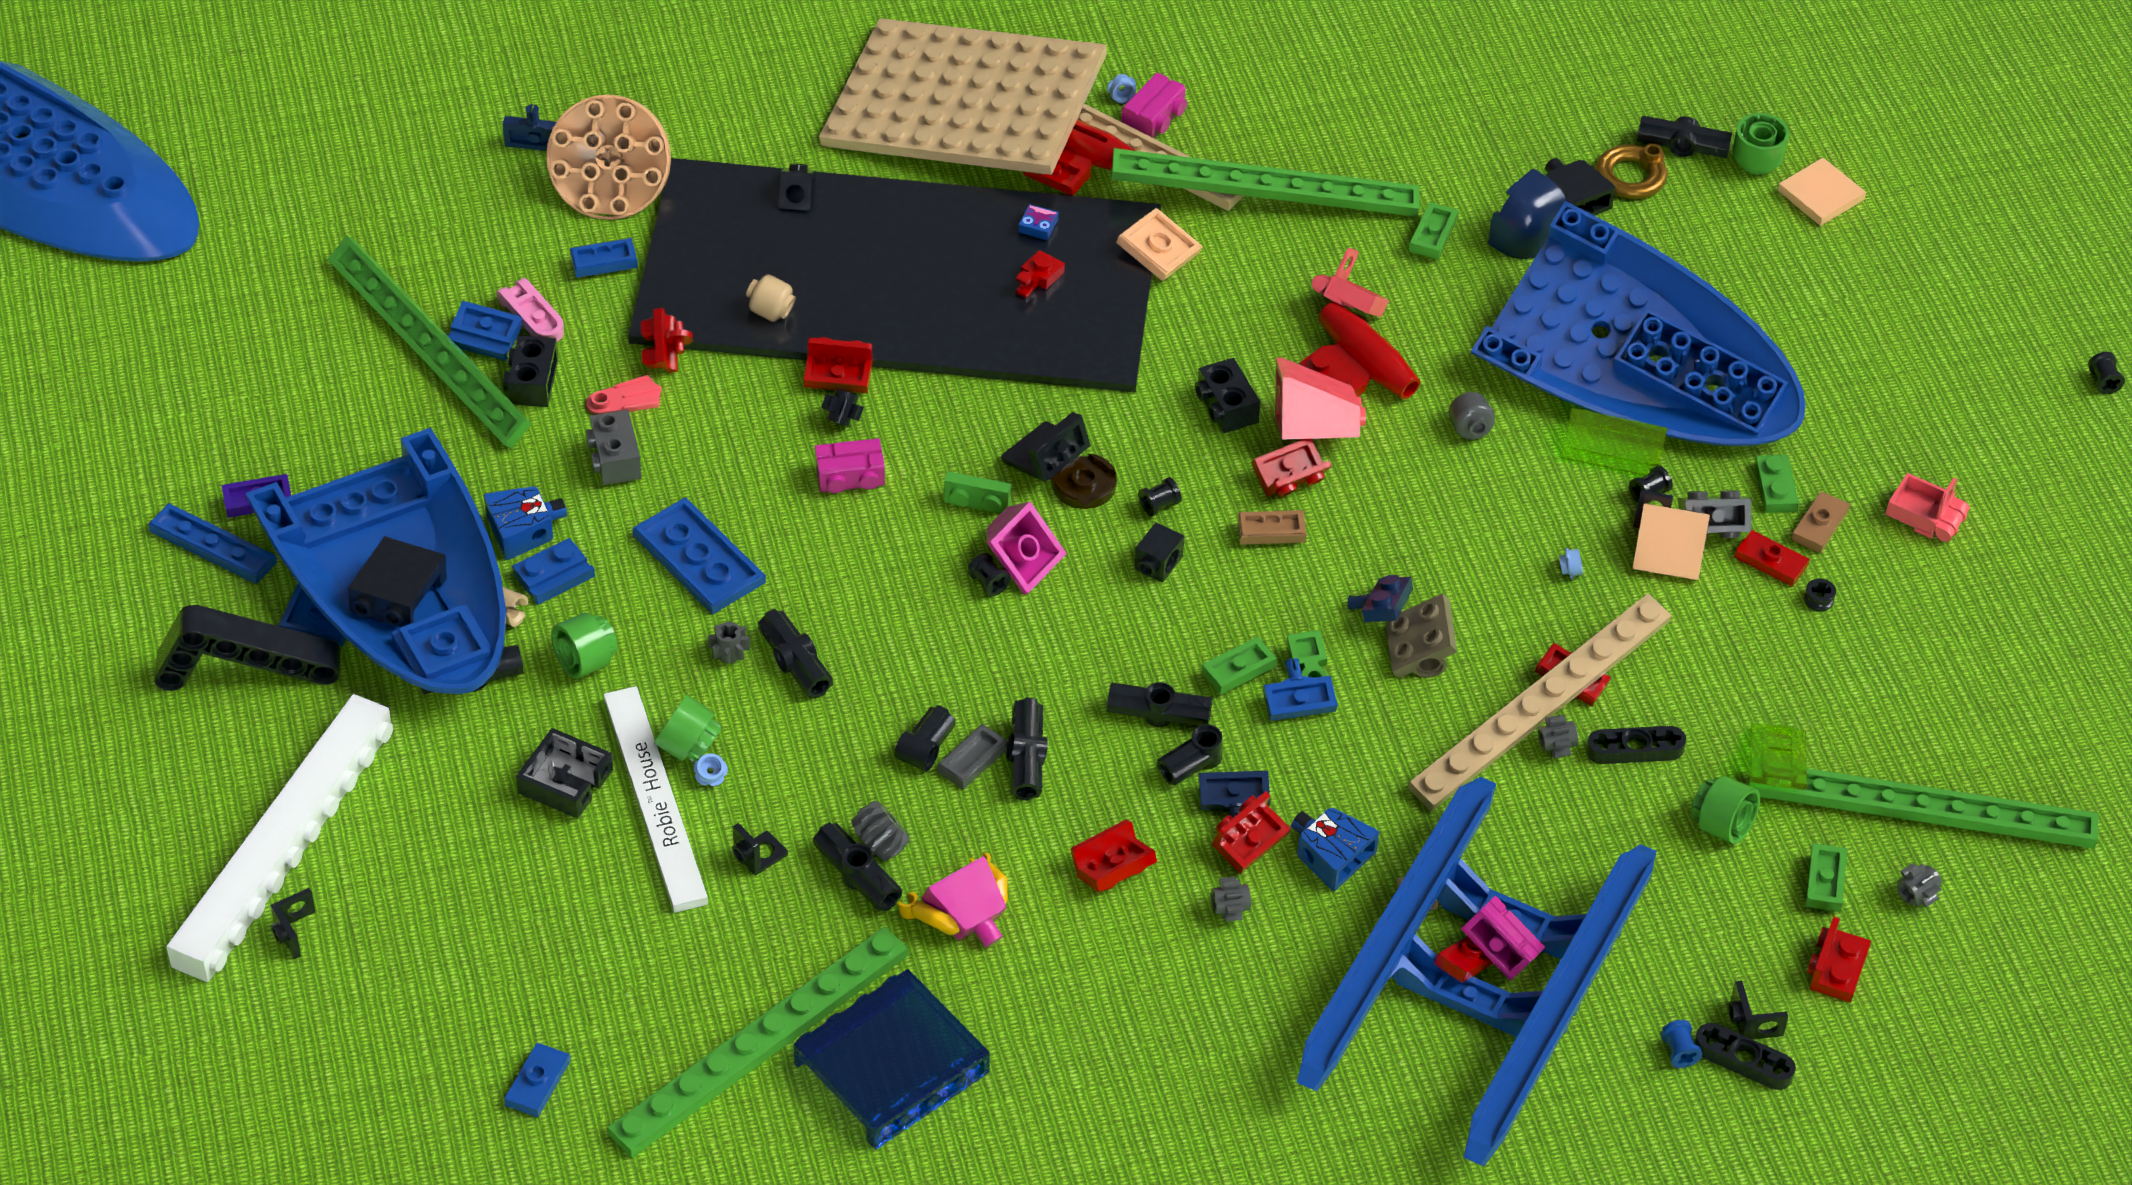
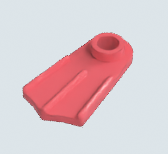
M649 375L619 383L613 387L591 394L586 401L587 410L591 414L596 415L627 409L629 412L657 408L660 403L661 386L653 382Z

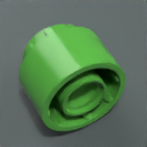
M1753 113L1743 117L1737 124L1732 152L1735 160L1745 171L1756 175L1766 174L1778 168L1785 159L1789 139L1787 125L1780 118L1767 113Z
M582 613L554 625L551 629V642L556 658L563 670L573 679H579L607 667L614 653L617 652L618 645L613 628L602 616Z
M686 694L654 744L681 762L688 758L695 763L713 743L722 729L721 724L712 719L715 715L713 711Z
M1727 776L1713 780L1708 779L1700 786L1692 804V815L1694 820L1699 822V827L1702 831L1729 843L1737 844L1747 835L1756 819L1760 805V793L1757 789Z

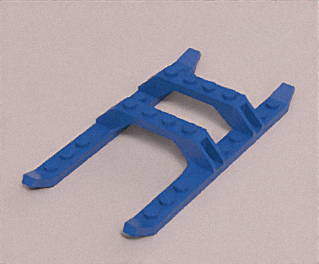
M1479 777L1458 788L1305 1041L1297 1083L1316 1092L1320 1089L1338 1065L1386 982L1392 976L1399 986L1517 1037L1472 1115L1463 1158L1484 1167L1506 1138L1560 1039L1568 1030V1025L1573 1016L1577 1014L1579 1005L1606 957L1610 955L1612 946L1616 939L1620 937L1626 921L1651 879L1657 851L1640 844L1632 850L1621 854L1587 914L1550 915L1490 889L1461 859L1490 810L1494 797L1496 783ZM1497 896L1506 906V910H1510L1545 946L1542 952L1561 959L1545 989L1535 992L1510 993L1475 977L1460 982L1436 966L1434 962L1437 955L1416 935L1417 930L1435 900L1437 899L1443 909L1470 920L1493 897Z

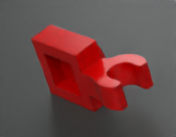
M1039 250L1021 266V272L1016 277V281L1020 282L1021 285L1017 287L1015 293L1027 298L1037 286L1047 289L1064 273L1065 263Z

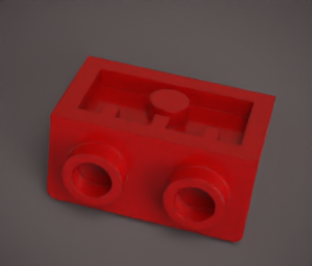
M1833 916L1830 927H1822L1816 947L1822 948L1820 955L1813 953L1807 970V974L1813 975L1810 990L1851 1003L1872 941L1837 930L1840 918Z

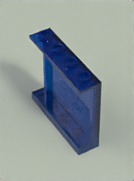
M906 969L899 975H893L886 979L882 986L870 994L860 996L852 1006L843 1012L831 1015L823 1025L814 1031L801 1035L796 1043H794V1065L798 1068L806 1064L866 1127V1141L877 1150L990 1073V1052L909 969Z

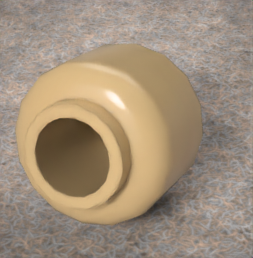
M769 274L763 276L759 281L754 279L746 292V296L750 298V310L772 322L777 321L780 317L785 319L791 311L796 298L792 295L793 290L789 284Z

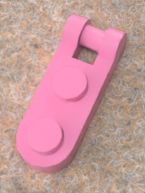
M526 278L516 281L515 286L509 289L503 287L496 291V296L503 308L507 307L512 314L521 316L523 320L522 326L531 336L556 338L557 342L562 339L564 335L562 318Z

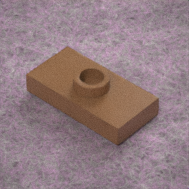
M1821 491L1794 530L1791 540L1822 553L1848 514L1851 504Z
M1304 510L1238 512L1237 521L1240 545L1306 543L1307 534Z

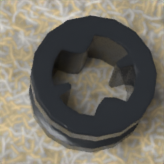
M1817 578L1811 580L1806 587L1805 604L1814 611L1824 612L1829 610L1834 603L1836 587L1826 579ZM1817 593H1822L1824 595L1823 597H1818Z

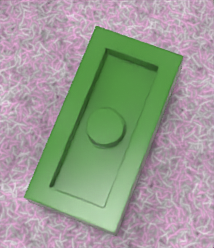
M1429 202L1410 241L1409 252L1439 260L1458 220L1459 210Z
M1756 456L1754 465L1764 512H1797L1799 502L1789 456Z
M948 471L944 480V502L1001 514L1007 507L1011 506V484Z
M1257 636L1203 663L1201 673L1218 693L1222 695L1275 668L1277 658Z
M1812 843L1805 907L1836 912L1841 911L1847 848Z

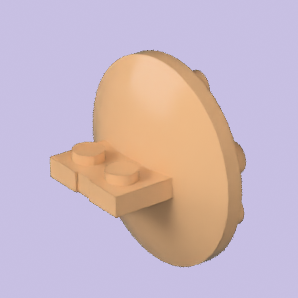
M598 95L574 104L558 119L548 140L546 161L552 184L568 205L589 217L614 220L637 214L658 197L669 176L671 150L662 124L644 105L623 96ZM595 214H609L614 216H599Z

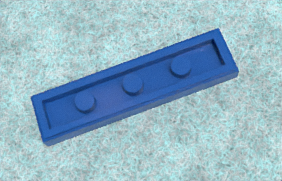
M170 503L148 524L151 533L255 584L277 563L274 554Z

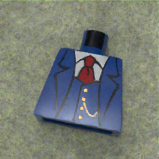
M534 486L483 495L486 518L505 560L512 559L550 542L553 539L552 521L567 517L566 507L562 498L544 503L538 488Z
M1328 808L1316 820L1304 811H1301L1296 815L1291 824V828L1300 834L1297 851L1298 857L1334 892L1377 853L1379 831L1335 808Z

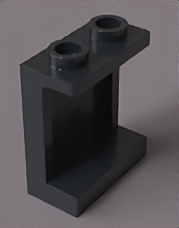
M384 536L348 587L350 612L400 628L414 623V611L432 585L442 587L447 579L446 555Z

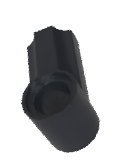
M940 705L930 707L912 732L907 730L901 735L895 748V758L925 772L929 771L938 757L941 744L955 727V718L949 713V710Z
M1210 724L1198 726L1193 731L1191 739L1157 760V767L1169 785H1177L1197 771L1212 769L1221 763L1222 733L1220 729Z

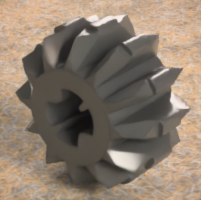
M873 801L865 805L851 820L852 827L861 840L882 860L888 861L893 856H897L910 842L906 830L880 802Z

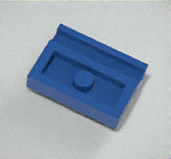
M462 301L451 325L450 334L447 336L460 349L506 361L508 358L507 354L510 348L513 347L521 330L523 320L521 316Z
M570 538L512 565L513 575L527 593L535 598L537 605L595 577L594 567L588 564L587 558Z

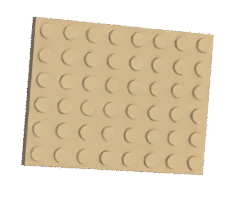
M879 18L819 136L820 144L823 147L1052 175L1107 55L1106 44Z

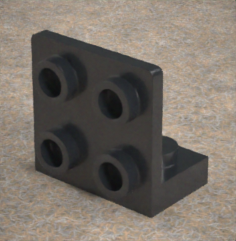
M1072 412L1057 425L1047 421L1041 423L1001 455L1002 462L1046 482L1091 446L1082 415Z

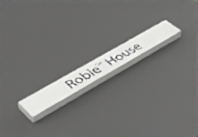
M635 686L605 693L604 702L673 912L676 913L708 905V897L657 745L654 744L655 739L638 688Z

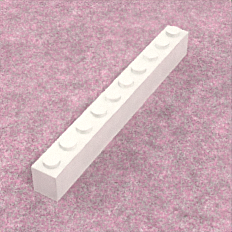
M355 694L351 696L166 946L172 968L207 983L216 971L222 970L231 950L235 945H239L243 941L246 930L253 920L258 919L262 915L265 904L271 895L281 889L287 873L292 867L295 868L299 864L303 851L309 843L314 842L318 838L322 825L328 817H332L336 813L339 802L346 792L353 790L357 777L365 767L371 765L375 752L381 744L386 743L390 739L393 732V724H391L388 707Z

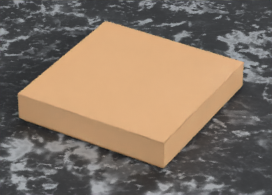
M1824 158L1782 181L1778 187L1779 193L1820 226L1862 202L1866 196V191Z
M1157 208L1120 234L1116 241L1117 244L1162 281L1197 256L1203 247Z
M1644 503L1632 569L1698 580L1710 515Z

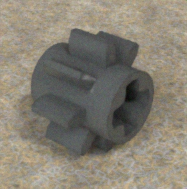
M732 621L722 623L719 626L715 625V635L708 636V648L712 649V658H719L726 664L734 663L739 659L743 660V650H750V637L746 636V627H739Z
M1561 715L1546 717V726L1538 727V738L1542 751H1551V757L1555 758L1571 755L1570 747L1578 746V734L1575 723L1573 721L1565 722V716Z
M1912 863L1900 871L1903 877L1898 880L1897 889L1900 897L1907 904L1915 905L1916 907L1922 904L1926 908L1938 900L1936 894L1941 891L1942 882L1934 868L1928 865L1924 866V864L1916 866Z
M1236 877L1219 878L1220 887L1211 888L1210 892L1213 913L1222 914V919H1225L1226 922L1242 920V912L1251 909V896L1248 885H1240V880H1236Z

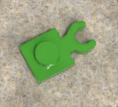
M1316 630L1287 635L1286 642L1290 659H1292V663L1294 658L1299 659L1300 669H1303L1302 676H1327L1326 671L1320 667L1327 664L1321 631Z

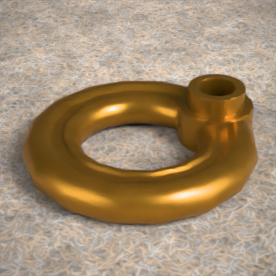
M1632 144L1615 146L1606 150L1597 159L1595 170L1616 187L1615 196L1630 200L1645 199L1657 194L1665 186L1668 177V171L1664 162L1665 155L1662 148L1657 144H1648L1645 147ZM1622 161L1639 162L1643 170L1649 172V177L1640 183H1628L1618 179L1614 175L1613 169L1617 163Z

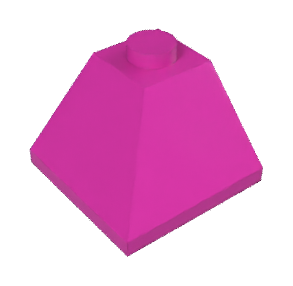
M1030 501L1007 507L987 527V544L1024 595L1028 594L1067 554Z

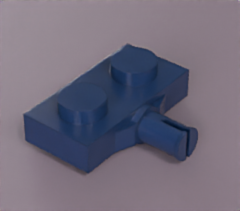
M533 104L526 107L527 118L505 116L502 125L506 147L547 151L548 140L556 122L540 120L539 107L537 105H534V108Z
M1388 575L1379 578L1371 593L1359 596L1349 595L1348 608L1350 610L1362 609L1364 622L1396 621L1413 590L1411 577Z
M1268 771L1199 773L1198 776L1200 810L1222 809L1229 811V815L1234 818L1240 813V806L1249 797L1254 795L1258 798L1265 791L1270 794Z

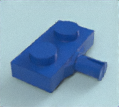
M1294 658L1293 663L1292 659L1285 661L1288 679L1281 683L1267 684L1263 687L1270 721L1330 713L1337 710L1338 705L1331 676L1316 678L1302 676L1298 658Z

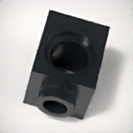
M1155 522L1135 548L1134 569L1147 577L1164 582L1183 558L1184 535Z

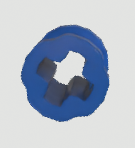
M1687 1020L1672 1021L1665 1025L1660 1032L1662 1040L1668 1044L1671 1051L1670 1061L1676 1068L1694 1065L1702 1057L1700 1047L1695 1045L1690 1034L1692 1027Z

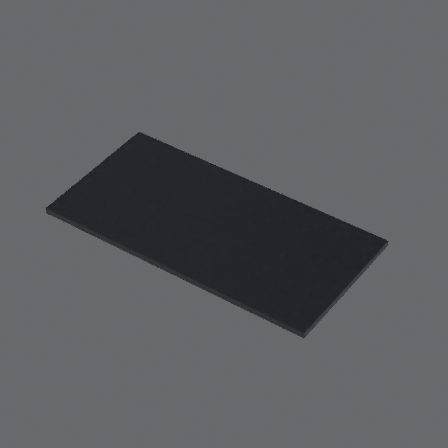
M671 158L670 172L664 186L628 335L630 344L655 346L654 339L646 340L642 336L641 321L654 317L653 309L663 308L665 309V314L674 316L676 321L683 322V330L692 332L693 341L690 344L684 345V349L807 361L808 339L827 337L832 340H858L872 344V367L1136 392L1152 272L1117 244L1116 241L1120 234L1152 210L1157 208L1161 211V204L816 172L815 177L812 178L810 210L780 209V173L784 168ZM799 185L789 186L786 191L787 198L793 203L802 201L804 198L803 188ZM1029 204L1059 212L1058 221L1048 240L1018 232L1019 223ZM1039 250L1065 263L1064 273L1047 289L1037 286L1027 298L1015 293L1017 287L1021 285L1020 282L1016 281V277L1021 272V266ZM768 274L789 284L793 290L792 295L796 297L788 316L785 319L780 317V319L774 322L752 312L749 308L750 298L746 296L751 282L754 279L759 281Z

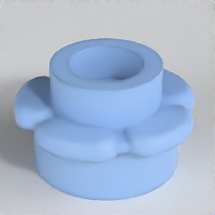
M1125 74L1117 75L1107 86L1110 98L1118 103H1127L1136 94L1135 80L1132 77L1128 78Z
M1566 548L1565 554L1559 555L1563 575L1569 574L1570 579L1574 580L1573 576L1583 575L1579 549L1569 550V548Z
M705 754L694 763L693 771L696 772L695 779L698 783L704 786L710 784V786L714 787L724 781L728 768L720 756ZM711 768L714 772L708 773L707 769Z

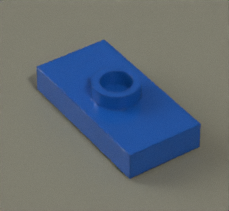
M632 238L570 248V257L576 278L638 268Z
M536 1043L504 1098L505 1106L539 1117L571 1061L570 1054Z

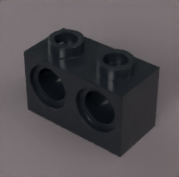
M518 335L516 347L510 348L509 351L510 372L505 371L503 379V389L509 392V400L514 405L549 406L558 365L556 338Z
M1234 357L1198 369V382H1195L1196 395L1200 401L1204 400L1212 422H1217L1223 434L1259 423L1261 401Z

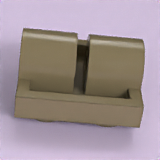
M1443 593L1401 612L1396 621H1385L1392 672L1398 678L1412 672L1425 678L1438 676L1446 670V657L1457 652L1450 600Z

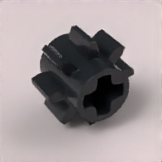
M836 388L834 396L825 395L821 408L828 410L826 419L848 427L851 419L860 420L864 407L857 404L858 395Z

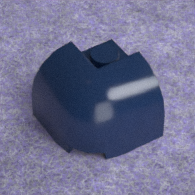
M1533 168L1506 191V194L1510 197L1503 205L1500 213L1497 211L1493 213L1488 244L1512 258L1531 259L1537 256L1549 237L1550 224L1566 201L1563 192L1557 184Z

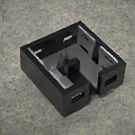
M551 728L517 774L518 794L578 819L592 800V789L594 787L600 789L612 773V753Z

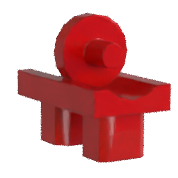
M653 309L654 317L641 321L642 336L646 340L654 339L655 341L654 347L643 349L642 363L649 369L663 368L668 373L678 372V354L684 353V345L690 344L693 341V334L688 330H683V322L676 321L674 316L665 314V309Z

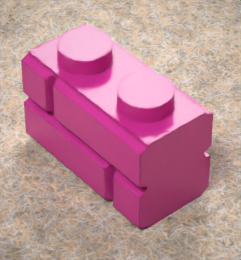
M1157 72L1122 108L1121 122L1152 138H1155L1158 133L1164 134L1170 125V121L1175 116H1181L1186 109L1185 86L1177 81H1170L1168 77Z
M880 438L814 446L815 468L820 492L840 493L847 489L856 488L869 490L885 485V465Z
M1497 896L1493 897L1461 928L1510 981L1545 948L1510 910H1506V906Z

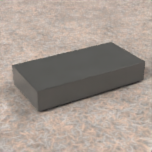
M981 724L937 764V772L964 790L1007 750L1008 741Z

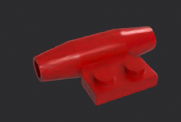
M1077 119L1052 175L1023 171V175L1074 196L1090 178L1092 166L1112 170L1114 148L1137 150L1111 133Z
M1336 302L1329 303L1321 310L1318 320L1335 344L1330 346L1323 345L1299 362V365L1352 386L1356 397L1366 391V387L1371 379L1402 399L1411 397L1418 390L1421 383L1420 379L1400 352L1365 320Z

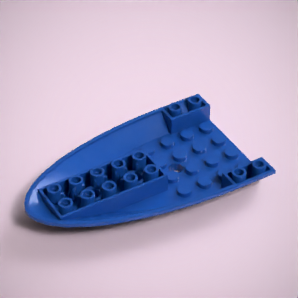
M0 61L1 229L51 247L109 260L135 262L163 260L180 255L194 245L199 232L196 206L187 188L175 172L150 147L120 123L80 97L21 65ZM17 136H27L24 138H16Z
M1567 201L1564 202L1550 224L1549 237L1491 328L1485 327L1471 350L1473 355L1573 405L1632 427L1684 441L1718 446H1755L1767 444L1791 435L1798 430L1804 420L1805 398L1796 372L1779 347L1757 323L1713 286L1683 265L1642 240ZM1602 326L1608 329L1610 334L1605 338H1597L1592 334V330L1595 327ZM1655 355L1662 357L1657 362L1650 359L1651 356ZM1708 385L1718 386V388H1716L1714 392L1708 390L1706 387Z

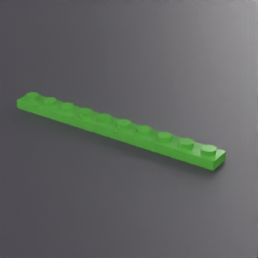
M1114 148L1112 155L1111 180L1414 217L1418 216L1420 209L1419 185Z
M346 236L328 258V261L505 446L513 448L532 423L355 239Z
M1752 760L1748 786L1757 789L1760 797L2093 849H2095L2097 843L2098 813L1757 760Z
M884 926L608 1126V1136L633 1158L908 957V947Z

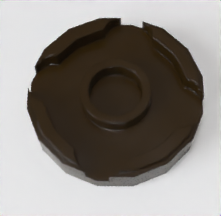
M1088 453V456L1079 455L1053 476L1052 487L1054 494L1061 502L1074 508L1090 509L1099 507L1107 503L1115 494L1117 487L1115 468L1107 459L1096 454Z

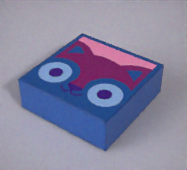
M1029 204L1019 223L1018 232L1048 240L1058 221L1059 212Z

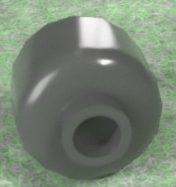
M1467 392L1455 398L1450 404L1448 411L1449 419L1461 437L1467 440H1476L1487 435L1493 428L1495 423L1494 411L1483 395L1477 392Z

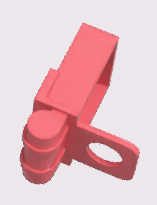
M1352 248L1346 250L1335 276L1318 275L1313 278L1312 287L1316 292L1323 294L1324 297L1343 307L1357 308L1365 313L1382 317L1389 302L1388 299L1347 280L1359 254V251ZM1351 257L1348 267L1344 270L1347 260Z
M1907 473L1889 500L1885 515L1914 527L1915 532L1932 539L1936 534L1938 539L1948 542L1956 535L1958 527L1967 518L1970 507L1965 501L1955 497L1956 492L1954 491L1957 478L1954 477L1947 489H1943Z

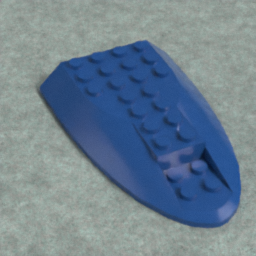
M431 428L400 438L402 457L295 495L285 497L277 482L245 493L248 503L269 540L299 586L335 628L374 663L408 683L428 691L444 694L473 692L494 674L504 649L507 616L500 571L491 541L473 499ZM384 536L446 555V581L442 587L434 585L430 587L414 611V623L401 628L362 617L349 610L348 587Z

